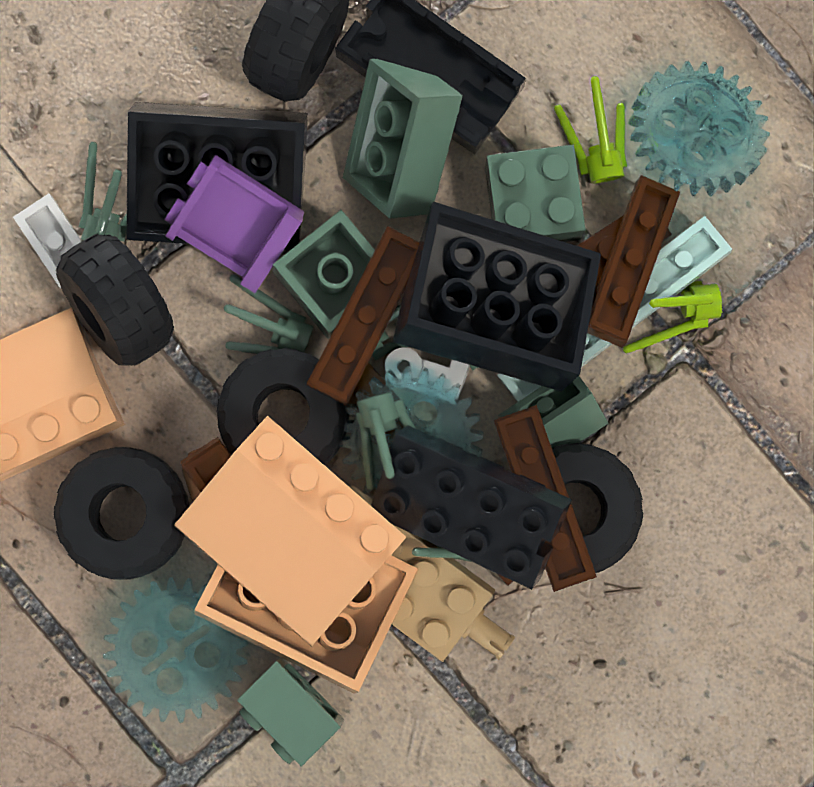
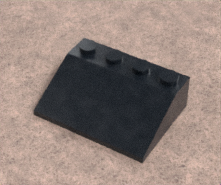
M135 102L128 110L126 240L189 244L178 236L173 241L165 237L171 224L165 221V218L178 198L184 202L187 201L194 189L187 185L200 162L209 166L215 155L302 210L308 113ZM301 224L284 250H291L300 243Z
M432 202L402 298L393 343L557 391H563L581 372L601 253Z

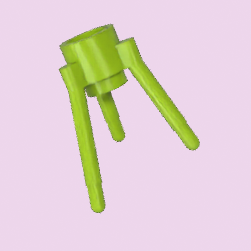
M593 76L591 78L592 97L600 144L588 148L590 156H586L563 107L558 104L554 107V111L570 145L574 144L575 156L578 160L581 176L589 174L591 184H597L624 177L623 168L627 167L625 156V106L623 103H619L616 106L614 147V143H609L600 81L597 76Z
M701 280L694 281L682 290L683 292H681L680 296L651 299L649 305L653 308L681 306L683 317H691V320L625 345L623 352L631 353L693 329L707 328L708 319L720 318L722 314V297L718 285L715 283L703 285Z

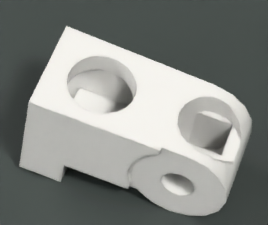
M405 347L395 349L388 355L385 360V371L389 381L394 386L457 407L470 365L452 360L450 367H446L421 359L416 351Z

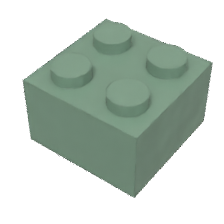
M574 144L487 155L485 173L492 220L563 242L581 240L586 229Z
M340 210L273 264V274L326 338L329 339L375 249L346 214Z
M283 658L278 659L237 700L243 706L239 711L243 719L256 731L263 727L275 739L271 744L274 751L288 764L295 760L301 767L341 728L344 722V718L289 661Z

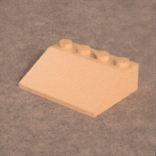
M72 308L0 340V482L125 425L76 313Z
M269 416L237 448L174 525L311 647L406 539L404 534Z
M391 555L312 647L219 565H217L194 611L195 615L355 694L359 692L418 568Z

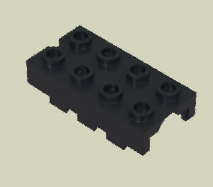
M370 0L366 5V17L368 20L363 26L358 21H354L335 47L336 57L365 78L370 59H379L438 76L463 95L451 139L475 155L524 88L526 78L416 0Z
M409 425L397 432L390 449L394 477L391 479L387 478L383 469L371 506L391 524L532 590L541 579L553 550L552 545L545 543V541L551 542L560 532L572 499L546 488L545 485L528 477L519 476L504 469L503 466L481 456L477 457L455 444L441 438H435Z

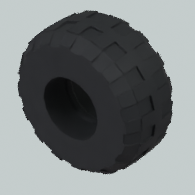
M266 0L251 30L242 60L243 72L249 83L260 91L284 102L304 98L316 83L336 46L347 17L350 0Z
M95 234L61 255V260L56 268V276L64 295L86 331L117 365L136 366L168 345L174 331L173 319L167 308L168 306L143 265L117 237Z
M269 349L259 352V354L249 359H245L228 376L222 386L223 389L218 399L216 412L221 439L231 455L258 427V411L262 402L271 393L276 391L293 390L300 393L307 400L310 407L308 423L305 429L294 439L322 464L326 465L332 460L343 444L348 430L349 404L344 405L306 386L319 361L318 358L297 349Z
M582 443L556 446L552 450L564 485L580 483L589 487L597 495L601 505V517L596 528L583 536L595 573H599L621 560L637 539L643 521V498L640 487H638L633 477L634 475L627 465L623 464L614 454L607 450Z
M114 447L90 454V456L78 462L69 470V474L61 482L57 491L54 519L58 539L66 549L68 556L76 564L100 577L128 580L156 571L177 553L185 535L174 525L190 505L182 481L165 461L141 449ZM128 486L141 494L146 505V518L143 527L135 536L119 541L113 539L105 532L100 522V508L103 500L111 491L119 487Z

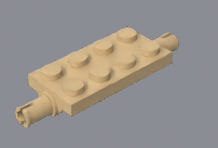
M352 485L350 488L371 506L373 499ZM393 525L406 536V539L393 552L392 556L418 568V571L392 625L442 662L460 638L463 637L465 639L467 636L499 660L504 655V651H507L512 644L515 636L509 634L483 615L485 612L483 608L493 596L495 589L453 558L414 556L412 554L413 548L438 547Z

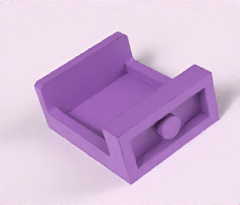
M215 155L209 166L200 162L187 185L194 189L187 201L184 202L178 198L169 211L165 221L171 224L165 237L172 241L176 236L183 239L242 276L240 285L256 293L272 269L273 264L277 261L302 223L304 211Z

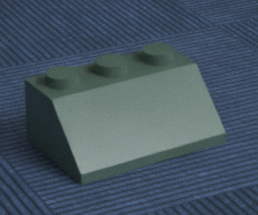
M370 59L342 178L389 219L428 215L432 202H435L439 190V183L463 95L436 75L379 59Z

